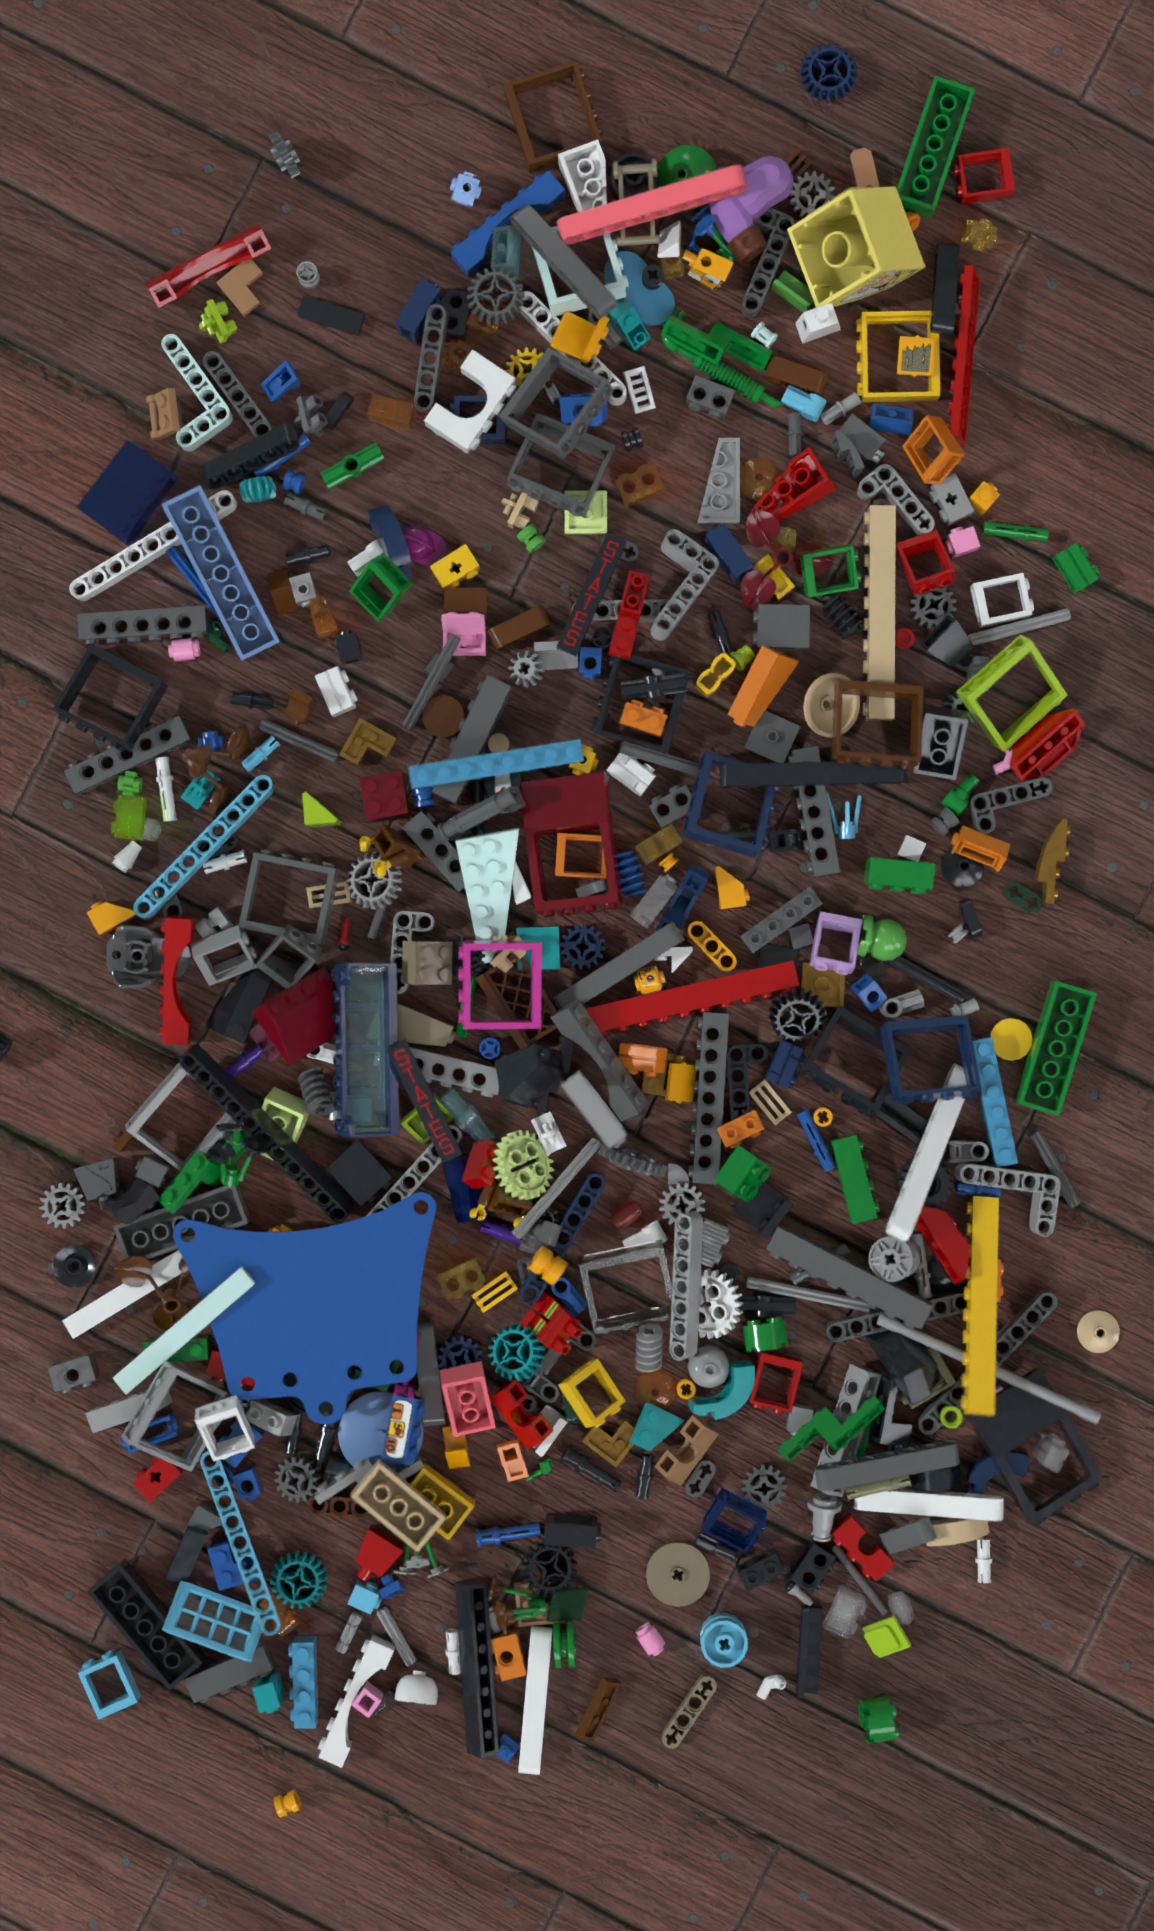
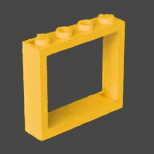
M931 311L862 312L860 318L856 319V332H860V340L856 342L857 354L860 353V361L857 362V375L861 377V383H857V395L861 396V402L937 401L939 399V334L930 333ZM927 323L928 338H935L932 377L928 376L929 392L868 393L867 324Z

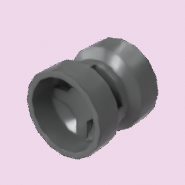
M947 807L941 811L938 817H934L929 821L942 837L949 833L951 827H955L960 823L954 813Z

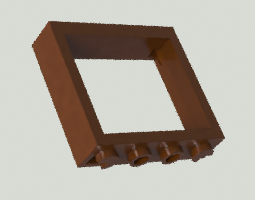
M576 61L503 84L505 98L529 172L557 164L558 154L595 140L599 141L602 149V141H604L601 128H597L595 121L598 120L595 107L591 108L590 106L591 94L589 88L584 87L585 75L582 68H578ZM572 77L592 140L535 158L516 95Z
M839 679L834 685L831 760H836L840 764L859 762V765L870 766L872 763L880 764L881 767H893V765H900L903 769H913L921 762L923 686ZM842 694L912 700L910 756L840 751Z

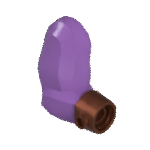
M774 156L760 158L742 168L747 189L744 192L709 203L711 215L714 214L716 216L714 222L719 233L727 241L728 248L742 264L751 261L767 248V243L759 226L755 225V219L763 215L770 207L786 199L792 191L793 175L790 167L782 159Z

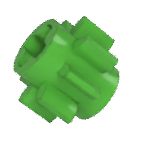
M126 771L125 775L119 776L118 790L123 791L122 795L135 797V793L141 792L143 780L141 777H137L138 773Z

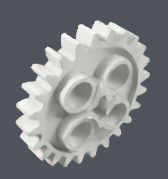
M710 1268L704 1272L701 1269L698 1324L700 1338L707 1334L708 1339L713 1338L714 1335L716 1338H719L722 1334H728L729 1329H734V1323L740 1321L736 1315L743 1313L738 1307L744 1304L737 1299L742 1294H736L735 1292L739 1286H731L733 1279L725 1280L726 1273L719 1276V1270H714L711 1273ZM713 1286L718 1288V1296L714 1294ZM719 1307L724 1309V1316L719 1313ZM700 1312L705 1314V1321L700 1318Z

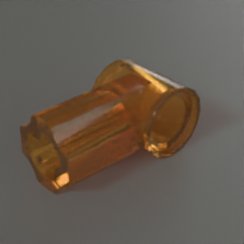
M272 1592L270 1596L280 1621V1629L277 1633L281 1637H285L301 1622L297 1614L292 1609L283 1605L280 1599L277 1600V1595ZM265 1598L259 1603L263 1611L269 1607V1602ZM271 1619L272 1625H273V1627H274V1629H275V1628H276V1622H275V1620Z

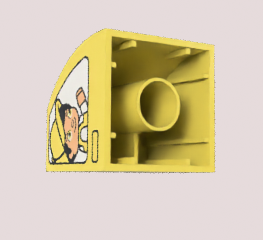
M896 187L850 188L787 229L816 308L828 303H832L833 307L868 297L895 286L925 268Z

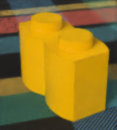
M726 653L718 655L712 662L710 669L705 670L699 676L695 688L705 697L711 696L718 689L720 682L731 675L736 662Z

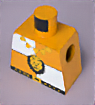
M686 249L680 260L690 266L689 276L715 291L725 282L734 263L706 249H701L697 255Z

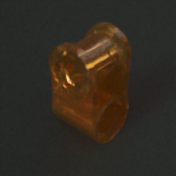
M323 597L313 598L309 603V608L318 639L321 640L339 634L335 617L332 615L327 600Z

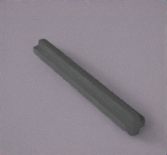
M451 634L403 722L405 728L410 730L414 728L461 641L459 636Z

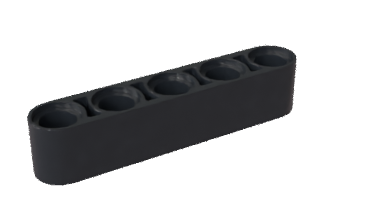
M942 242L937 244L930 333L953 334L960 244Z
M291 424L281 425L207 461L202 466L206 486L212 490L219 489L297 451L300 443L295 427Z

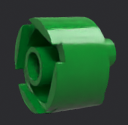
M781 1317L766 1318L767 1323H760V1320L746 1321V1326H743L746 1352H752L751 1347H754V1350L757 1351L779 1349L782 1343L783 1347H789L785 1321H782Z
M888 1696L859 1700L861 1703L858 1704L861 1728H864L867 1734H863L867 1744L890 1741L899 1737L898 1727L896 1724L894 1725L893 1717H896L894 1703L890 1704Z

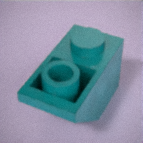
M622 298L617 300L618 306L609 312L608 316L623 333L626 342L635 351L651 339L634 306Z

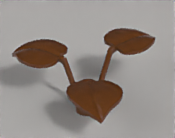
M246 724L240 726L231 734L227 745V752H213L212 747L205 744L197 748L189 747L184 753L183 761L188 765L190 776L197 779L204 775L217 786V791L212 794L210 799V815L213 820L228 807L231 800V789L229 786L222 787L205 770L212 755L230 756L232 761H236L245 753L249 742V730Z
M135 1255L120 1261L114 1266L115 1274L120 1281L130 1287H141L145 1284L146 1279H148L157 1291L159 1298H162V1303L157 1305L152 1313L153 1321L160 1329L165 1332L168 1331L188 1313L187 1305L180 1301L179 1296L182 1294L181 1290L186 1276L189 1281L195 1282L183 1258L178 1264L180 1271L183 1272L178 1289H167L164 1292L160 1290L152 1276L148 1275L152 1271V1264L149 1259L144 1256Z

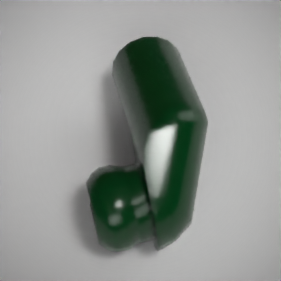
M218 621L212 622L208 628L209 642L225 653L230 648V645L222 639V624Z

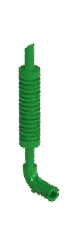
M674 308L671 315L683 320L686 314L682 310L678 313L679 309ZM662 336L665 347L671 352H677L693 361L692 367L694 369H700V372L704 371L703 374L707 373L708 377L711 375L710 378L713 379L714 377L715 381L718 379L719 383L722 382V385L726 384V387L729 386L730 389L737 390L736 393L740 392L741 396L743 394L745 398L748 396L747 399L751 398V401L755 404L761 400L773 408L785 405L765 393L766 387L764 385H758V382L754 383L755 380L750 381V377L748 379L746 375L743 377V373L741 375L739 371L736 373V369L732 370L733 368H729V365L721 364L722 361L715 365Z

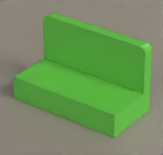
M784 270L780 277L774 280L771 290L802 313L808 311L813 305L814 300L809 288Z

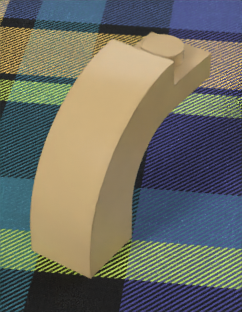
M964 1518L931 1520L937 1538L926 1542L927 1546H945L979 1539L989 1534L988 1520Z

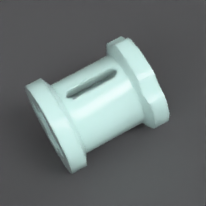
M761 321L750 337L752 339L756 338L764 347L769 349L777 339L778 334H773L764 326L765 323Z

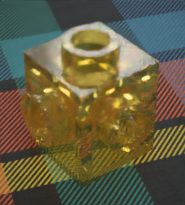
M980 218L979 222L967 220L961 242L972 245L971 249L983 252L984 249H992L998 238V227L991 226L992 221Z

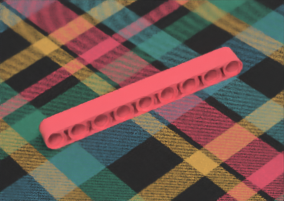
M740 165L730 166L562 217L557 221L560 238L566 245H570L740 194L747 189L743 169Z

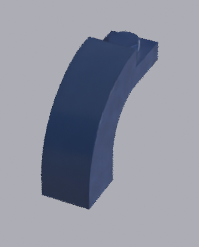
M388 505L368 510L371 530L377 536L383 552L408 579L413 578L407 543L393 511Z
M693 864L691 865L655 929L656 931L673 921L678 929H681L711 874Z
M1013 1449L1006 1454L1005 1458L1014 1475L1025 1478L1031 1457L1028 1453ZM988 1452L979 1457L969 1468L966 1478L969 1482H972V1485H968L966 1493L983 1494L987 1482L993 1476L1000 1474Z

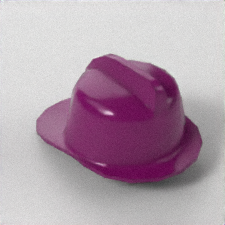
M416 526L407 527L402 531L412 561L431 566L446 556V544L442 537L436 533Z

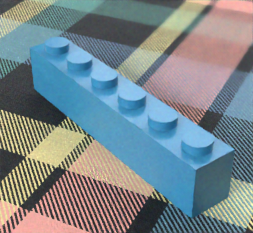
M992 1037L973 1039L981 1083L978 1097L992 1165L1002 1167L1017 1164L1018 1160Z

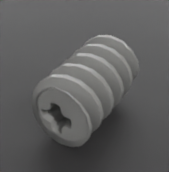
M643 1324L639 1327V1332L636 1334L637 1355L635 1357L637 1361L635 1367L639 1371L653 1372L662 1366L663 1330L660 1326Z

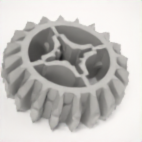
M373 852L372 856L366 853L364 859L358 857L357 861L359 864H351L354 870L347 871L352 876L346 879L347 883H351L347 890L353 891L350 897L356 899L358 905L363 904L364 908L368 909L371 907L373 910H376L378 906L382 909L385 908V903L391 905L392 901L390 898H398L395 892L396 890L402 891L398 884L403 883V879L398 878L402 875V871L397 870L399 866L393 869L387 868L389 878L377 876V872H374V864L377 860H383L382 856L378 855L377 852ZM369 868L368 873L362 876L364 871ZM376 878L382 880V881L374 882L373 884L370 883V882H368V881L375 880ZM361 884L367 885L370 898L363 893ZM388 885L386 890L380 895L382 887Z

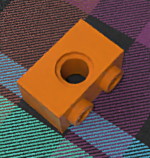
M517 1628L508 1630L507 1635H504L503 1631L492 1634V1655L495 1654L497 1661L494 1662V1669L496 1675H500L501 1681L527 1675V1666ZM504 1651H509L513 1656L510 1659H505L501 1654Z

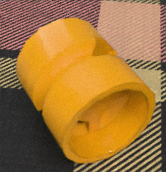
M543 1245L533 1256L527 1268L535 1274L542 1273V1279L550 1285H554L566 1269L568 1263L559 1256L553 1257V1252Z

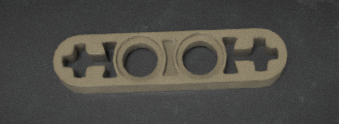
M702 1674L697 1679L664 1728L662 1742L667 1748H676L681 1743L715 1693L717 1683L713 1675ZM708 1680H710L712 1687H706V1689L704 1690V1695L706 1697H704L700 1693L704 1687L702 1682H708ZM692 1697H698L701 1700V1704L698 1707H692L689 1704ZM682 1714L689 1717V1722L686 1725H681L677 1722V1718ZM676 1727L678 1729L675 1733L676 1740H670L669 1742L667 1734L672 1735Z

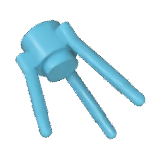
M826 792L834 834H838V839L855 838V833H858L857 825L862 796L858 795L853 821H850L849 801L845 802V822H840V826H838L829 793Z

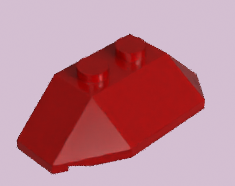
M1073 708L1045 716L1014 744L1010 767L1020 781L1043 778L1074 751L1080 738L1081 730L1085 726L1076 709Z
M922 1205L915 1225L919 1232L923 1234L924 1240L943 1269L951 1277L953 1283L956 1284L966 1278L970 1254L968 1241L964 1235L960 1234L954 1219L947 1212Z

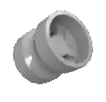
M309 261L298 265L296 274L300 284L307 289L316 287L320 281V275L316 266Z

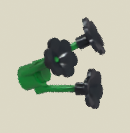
M223 1123L216 1125V1129L225 1132L226 1144L216 1143L214 1147L208 1149V1154L211 1160L218 1161L221 1165L222 1184L227 1187H236L239 1181H244V1175L251 1159L255 1155L267 1153L268 1148L265 1147L266 1144L263 1141L257 1140L254 1137L243 1138L242 1144L247 1150V1158L240 1172L237 1166L231 1165V1157L235 1155L231 1140H233V1132L243 1129L238 1124Z

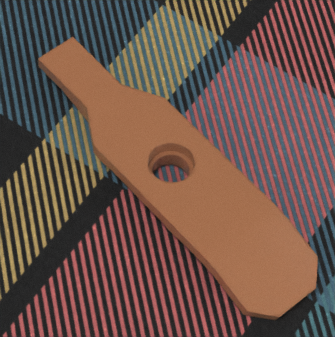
M866 148L854 150L850 155L857 188L879 187L871 151Z

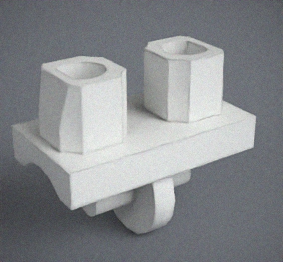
M550 1111L531 1120L547 1155L566 1147Z

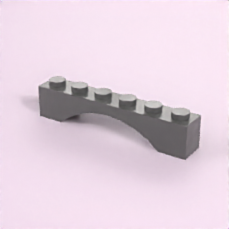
M579 999L560 1007L550 1018L562 1035L579 1044L596 1061L608 1085L610 1106L622 1122L640 1114L649 1102L587 1013L585 1007Z

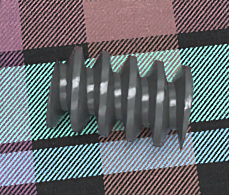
M319 1067L304 1071L298 1078L300 1090L303 1092L302 1096L307 1106V1112L312 1116H323L329 1114L334 1109V1105L331 1104L332 1098L329 1097L328 1085L324 1082L325 1076L322 1075L323 1069Z

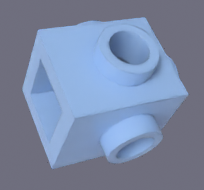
M464 171L463 174H458L457 178L453 177L450 190L453 191L451 201L468 207L473 206L474 199H479L482 189L479 186L480 180L475 179L476 175ZM463 185L468 186V192H465L463 190Z

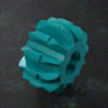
M269 476L250 478L239 484L240 496H242V500L246 503L271 500L276 496V486L273 478Z

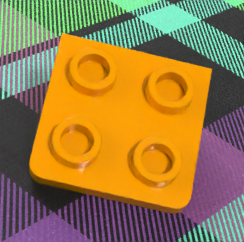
M565 312L550 345L588 365L592 355L597 357L602 345L598 342L600 339H605L610 329L606 327L610 318L602 317L596 326L571 312Z

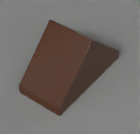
M288 568L267 574L270 593L278 615L299 610L290 584Z

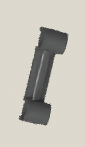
M509 786L500 794H494L486 800L453 816L447 822L438 824V831L445 841H456L457 839L466 838L473 834L472 827L499 813L515 812L525 807L526 803L518 786Z
M581 1321L579 1324L583 1329L581 1336L577 1339L570 1336L566 1342L569 1344L572 1341L581 1349L589 1350L595 1346L597 1335ZM582 1335H591L593 1339L592 1344H584L582 1342ZM545 1346V1350L540 1352L545 1358L538 1361L542 1366H535L537 1373H530L529 1379L524 1378L519 1383L543 1401L553 1402L559 1397L561 1389L558 1383L548 1377L547 1374L562 1354ZM548 1386L553 1387L556 1391L555 1396H547L545 1388Z

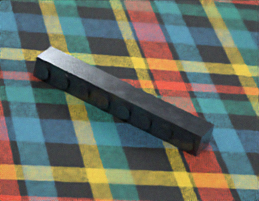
M470 1578L455 1582L467 1753L479 1758H485L499 1753L487 1582Z

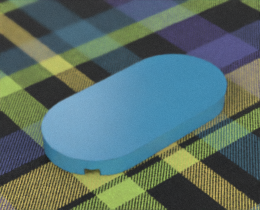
M621 251L616 253V257H621L623 264L621 273L622 276L626 275L629 287L625 288L626 297L624 299L634 306L644 325L661 326L663 323L665 324L675 307L674 296L670 289L662 283L661 287L657 290H648L642 283L643 270L648 265L633 252ZM608 259L604 268L606 285L616 282L610 259Z

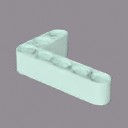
M168 334L162 339L164 351L206 409L204 413L185 425L176 434V440L181 448L185 451H193L232 423L233 415L181 340L174 334ZM171 343H178L176 349L168 350ZM183 360H190L187 367H180ZM202 377L200 384H193L194 378ZM208 394H214V399L211 402L205 401V397ZM219 412H227L224 419H217ZM208 423L209 429L205 432L200 431L201 425ZM185 436H192L190 443L183 444Z

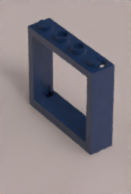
M706 751L700 759L682 836L754 858L764 850L766 841L763 838L770 827L768 817L769 813H772L775 801L773 796L779 787H766L753 844L699 828L697 823L711 766L747 764Z
M968 1015L889 1021L881 1026L880 1031L893 1102H901V1104H909L914 1102V1100L931 1102L934 1098H942L943 1101H947L957 1096L969 1099L975 1097V1094L981 1090ZM956 1030L967 1086L903 1092L893 1035Z

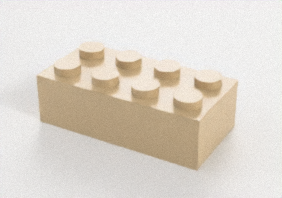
M380 1459L376 1461L351 1492V1497L417 1552L446 1519L445 1513Z

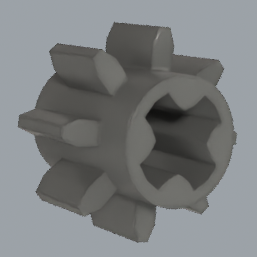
M549 1206L545 1212L550 1213L549 1217L553 1219L548 1220V1222H559L560 1219L555 1217L558 1210L552 1211ZM540 1216L538 1219L539 1221H537L535 1224L543 1223L544 1218H541Z

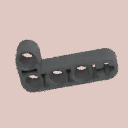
M1038 778L971 797L968 808L974 830L983 834L992 832L996 826L993 810L1043 798L1052 792L1053 785L1051 781L1047 778ZM1039 785L1045 786L1043 791L1032 792L1031 790ZM1017 788H1022L1025 791L1023 799L1016 796ZM997 793H1001L1004 796L1005 801L1003 804L996 802L995 795ZM976 798L983 800L984 807L982 810L975 807L974 802ZM982 819H986L989 822L988 830H983L980 827Z

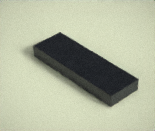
M303 296L298 318L359 336L365 314Z
M187 1526L167 1570L165 1580L180 1583V1581L187 1582L207 1539L208 1531Z

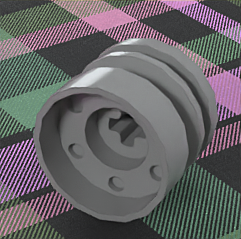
M891 1235L879 1239L872 1245L869 1252V1264L871 1270L878 1278L884 1281L895 1282L911 1276L918 1269L921 1253L918 1245L911 1238L904 1242ZM894 1254V1260L896 1262L891 1263V1258L889 1256Z

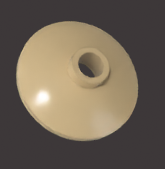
M1102 1310L1088 1312L1078 1323V1340L1085 1349L1091 1352L1103 1353L1109 1351L1116 1345L1119 1339L1120 1328L1118 1322L1108 1312ZM1099 1329L1103 1330L1102 1336H1097L1096 1334Z

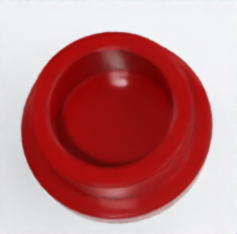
M900 628L895 632V645L898 648L908 649L913 645L915 635L912 630Z

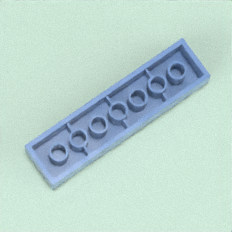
M199 485L161 504L241 661L280 643L281 641L203 487Z

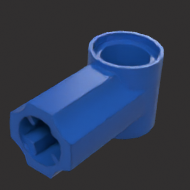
M561 1275L555 1284L551 1285L553 1293L558 1296L574 1316L583 1311L588 1305L565 1275ZM558 1281H564L567 1285L565 1289L557 1290L555 1284Z

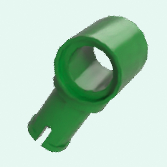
M970 774L959 787L952 788L941 801V804L958 816L968 805L969 795L980 780Z

